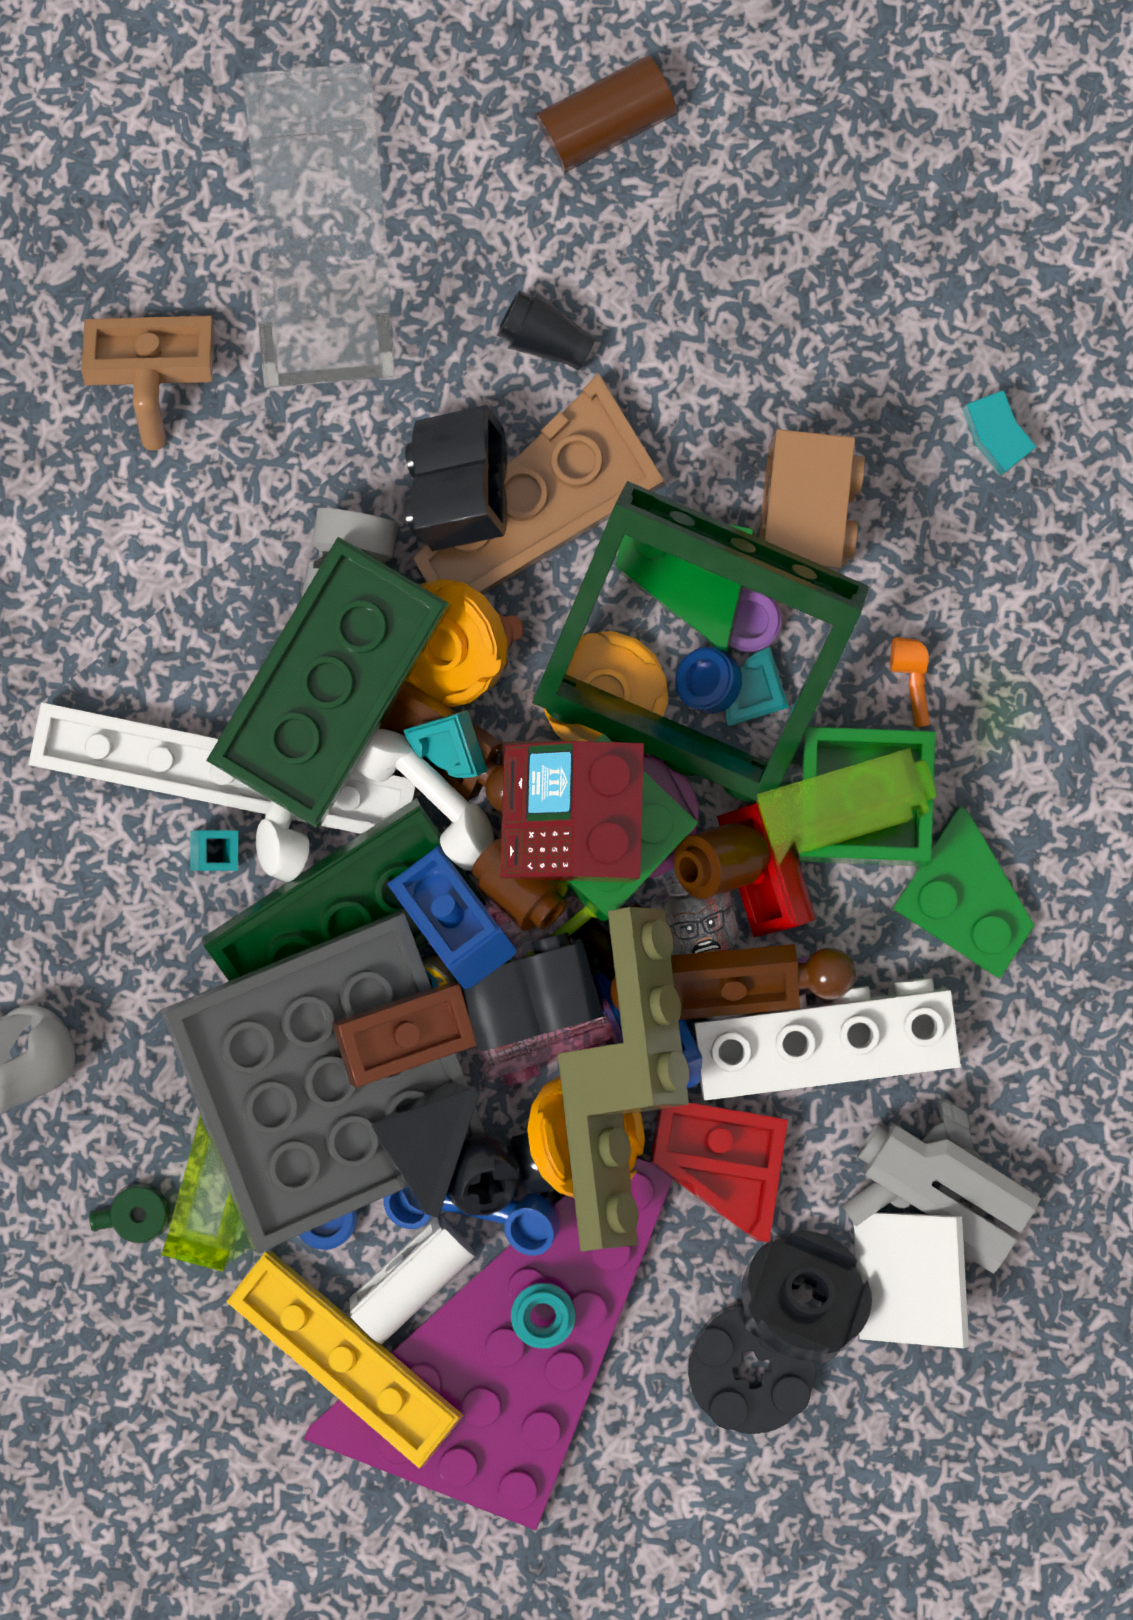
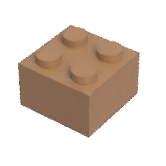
M776 430L768 446L759 530L760 539L836 572L842 566H847L849 559L853 560L856 549L858 521L847 520L848 502L854 503L855 495H860L865 461L864 456L853 455L855 437Z

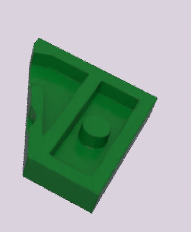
M730 525L755 536L754 529ZM625 535L620 545L615 565L618 572L638 588L648 592L659 601L661 606L679 620L682 619L699 632L716 649L729 653L744 586Z
M961 806L956 808L933 843L929 865L916 869L891 908L999 979L1035 926L971 815Z

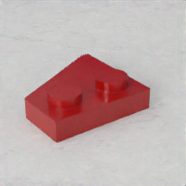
M695 1103L658 1109L649 1162L755 1241L770 1242L788 1120Z

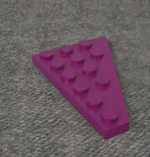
M637 1156L635 1166L632 1171H637L631 1180L632 1196L636 1201L639 1214L636 1227L638 1245L580 1251L575 1199L563 1195L553 1205L559 1219V1234L546 1252L535 1256L525 1255L508 1244L480 1272L466 1282L448 1301L390 1351L391 1354L464 1415L425 1466L418 1468L339 1399L310 1424L304 1440L536 1531L673 1179L652 1165L649 1160ZM541 1282L551 1283L562 1288L570 1296L575 1308V1323L570 1335L557 1346L545 1349L535 1348L524 1343L516 1335L511 1323V1308L516 1296L527 1286ZM540 1303L533 1307L530 1315L536 1324L545 1326L553 1322L556 1313L549 1304Z

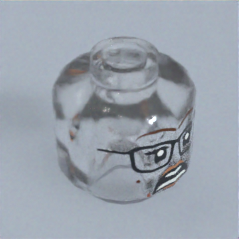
M675 874L665 880L667 889L656 895L650 903V908L665 909L666 922L673 936L671 955L729 950L739 939V926L730 891L706 899L695 898L685 891Z

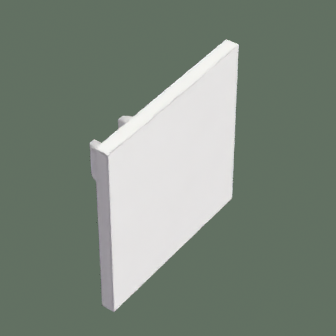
M876 1212L858 1226L854 1225L856 1270L860 1273L863 1284L868 1280L872 1292L870 1316L863 1330L859 1333L860 1339L953 1348L969 1347L962 1216Z

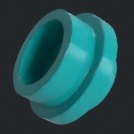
M545 1282L529 1285L516 1296L511 1308L512 1327L516 1335L529 1346L544 1349L557 1346L570 1335L574 1327V1304L570 1296L557 1285ZM540 1303L549 1304L556 1313L553 1322L545 1326L536 1324L530 1315L533 1307Z

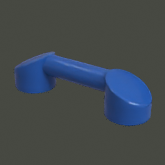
M402 1190L384 1197V1209L387 1216L392 1222L402 1228H420L432 1217L409 1205ZM535 1193L526 1194L520 1201L513 1200L502 1211L488 1216L467 1215L452 1204L447 1197H445L441 1211L505 1224V1235L510 1245L518 1252L530 1256L546 1252L556 1240L560 1230L559 1219L553 1206L543 1196Z

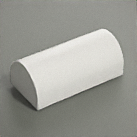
M443 1216L440 1218L435 1217L349 1298L350 1317L373 1340L383 1344L476 1257L475 1252Z

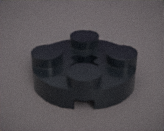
M791 1232L787 1238L777 1239L774 1242L771 1240L763 1245L746 1268L741 1285V1299L744 1306L742 1319L749 1333L761 1338L768 1346L783 1355L799 1360H812L818 1363L829 1362L840 1351L848 1347L863 1330L870 1316L872 1292L868 1280L863 1284L860 1273L854 1267L857 1259L843 1244L817 1232ZM803 1283L809 1284L813 1287L812 1297L820 1301L821 1306L811 1305L808 1308L801 1305L793 1296L792 1290H798Z
M737 1304L714 1314L697 1334L688 1355L689 1383L700 1408L719 1427L745 1434L766 1433L789 1423L795 1415L801 1413L808 1406L810 1393L816 1377V1363L812 1360H799L783 1355L768 1346L761 1338L749 1333L742 1319L744 1306L743 1304ZM747 1351H754L758 1360H768L770 1363V1370L761 1373V1383L749 1386L745 1377L735 1378L733 1374V1368L743 1364L742 1354Z

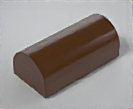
M648 54L535 113V118L564 173L670 119L677 114V108L662 72Z

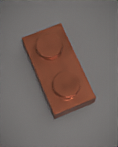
M449 982L332 1023L349 1083L356 1088L477 1046L460 984L455 982Z

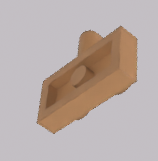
M212 316L85 319L81 364L85 386L134 384L133 407L142 445L148 450L161 449L167 441L159 405V384L213 381L215 331Z

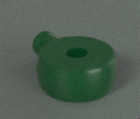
M144 1183L131 1184L121 1189L115 1195L110 1209L89 1212V1222L93 1232L114 1228L121 1238L136 1244L148 1243L157 1239L165 1231L170 1218V1208L165 1196L154 1186ZM135 1207H141L145 1210L146 1217L144 1220H137L134 1217L133 1210Z

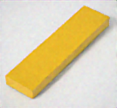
M272 1251L264 1252L226 1301L418 1468L425 1466L464 1416L386 1348L373 1340L358 1324Z

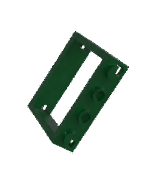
M627 481L611 512L532 703L545 708L550 716L566 724L579 723L597 732L604 733L612 742L644 743L645 753L663 760L673 771L686 776L698 775L721 785L728 794L739 800L748 802L758 801L770 807L861 615L869 586ZM625 535L831 624L767 762L566 674Z

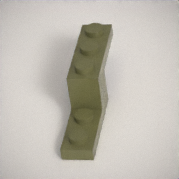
M627 907L608 911L623 1043L558 1054L580 1251L638 1245L636 1227L639 1214L636 1201L632 1196L628 1163L631 1146L624 1129L623 1115L689 1105L687 1094L689 1067L682 1053L678 1021L681 1015V1001L674 988L671 963L673 936L666 922L665 909Z

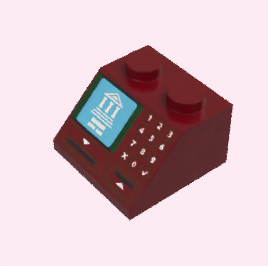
M567 741L505 745L500 879L633 883L640 879L644 743Z

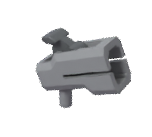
M940 1098L937 1101L942 1121L933 1125L921 1140L892 1121L887 1125L886 1129L875 1125L857 1153V1157L864 1161L860 1170L875 1182L841 1205L854 1225L858 1226L889 1203L898 1208H907L913 1205L928 1215L962 1216L964 1255L994 1274L1002 1265L1017 1239L959 1202L960 1198L964 1197L1019 1233H1022L1041 1198L982 1160L981 1156L974 1151L968 1113L946 1098Z

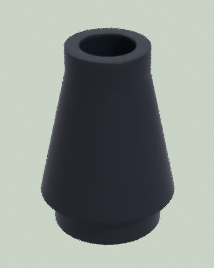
M519 290L497 331V336L509 342L508 349L566 364L578 371L588 357L596 339V336L584 331L537 291L531 296Z

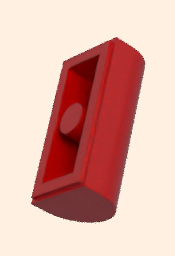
M774 798L770 807L757 803L716 816L719 826L736 822L756 828L764 836L769 848V862L764 872L752 884L739 888L753 937L797 927L816 920L817 918L780 798Z

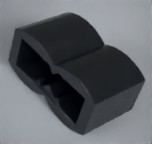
M486 404L416 420L413 427L412 442L407 443L405 448L407 467L413 478L411 496L407 497L404 503L405 517L411 532L415 535L419 534L432 552L503 537L507 527V498L504 485L507 472V446L504 428Z
M565 932L531 942L534 955L510 962L508 960L470 989H464L460 984L479 1052L585 1023L606 1015L585 940L571 944L569 934Z

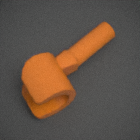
M896 637L892 640L890 672L909 673L908 686L914 727L930 725L924 685L926 684L925 675L929 661L928 650L917 639Z

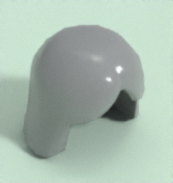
M26 1005L13 1009L5 1016L0 1017V1114L18 1105L57 1089L71 1077L74 1071L75 1049L72 1037L62 1020L49 1009L36 1005ZM31 1025L32 1030L28 1035V1050L12 1059L10 1056L12 1046L23 1029Z

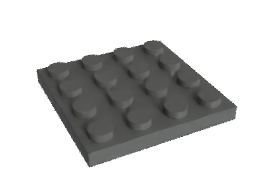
M397 911L160 1010L251 1248L257 1253L402 1190L371 1124L448 1082L469 1088L456 1053L357 1088L349 1083L332 1023L432 989L405 913ZM476 1107L465 1138L478 1134L486 1135Z

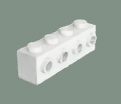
M933 978L912 979L895 982L896 994L870 997L869 986L852 987L844 996L832 999L830 1003L807 1005L806 994H799L800 1009L706 1017V1019L692 1020L695 1043L703 1058L700 1078L702 1097L704 1100L959 1068L961 1064L951 990L945 988L934 989Z

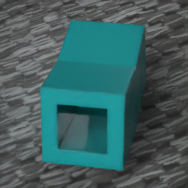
M1004 390L970 402L962 408L976 447L1000 476L1005 474L1037 447L1015 421Z
M190 831V871H238V831ZM207 839H223V863H206Z

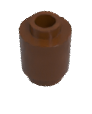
M736 822L686 836L676 847L674 853V870L678 881L686 892L699 899L710 898L752 884L764 872L769 862V848L762 833L752 826Z
M501 837L496 839L480 854L473 865L472 874L480 880L478 884L479 889L523 931H528L536 926L541 930L548 928L562 915L568 905V901L564 898L568 889V883L559 880L500 879Z

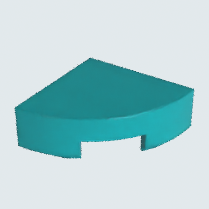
M770 647L752 655L740 668L742 673L741 691L735 702L724 710L727 727L789 708Z
M468 710L414 725L403 730L414 752L421 758L425 756L434 765L447 771L448 775L457 778H471L487 772Z

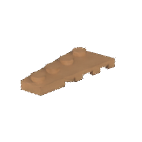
M599 373L582 389L583 392L562 413L559 412L541 430V434L516 459L513 458L507 464L504 480L507 498V527L505 535L433 552L426 544L413 557L426 582L441 578L464 582L479 593L485 594L608 520L627 481L652 492L664 486V479Z

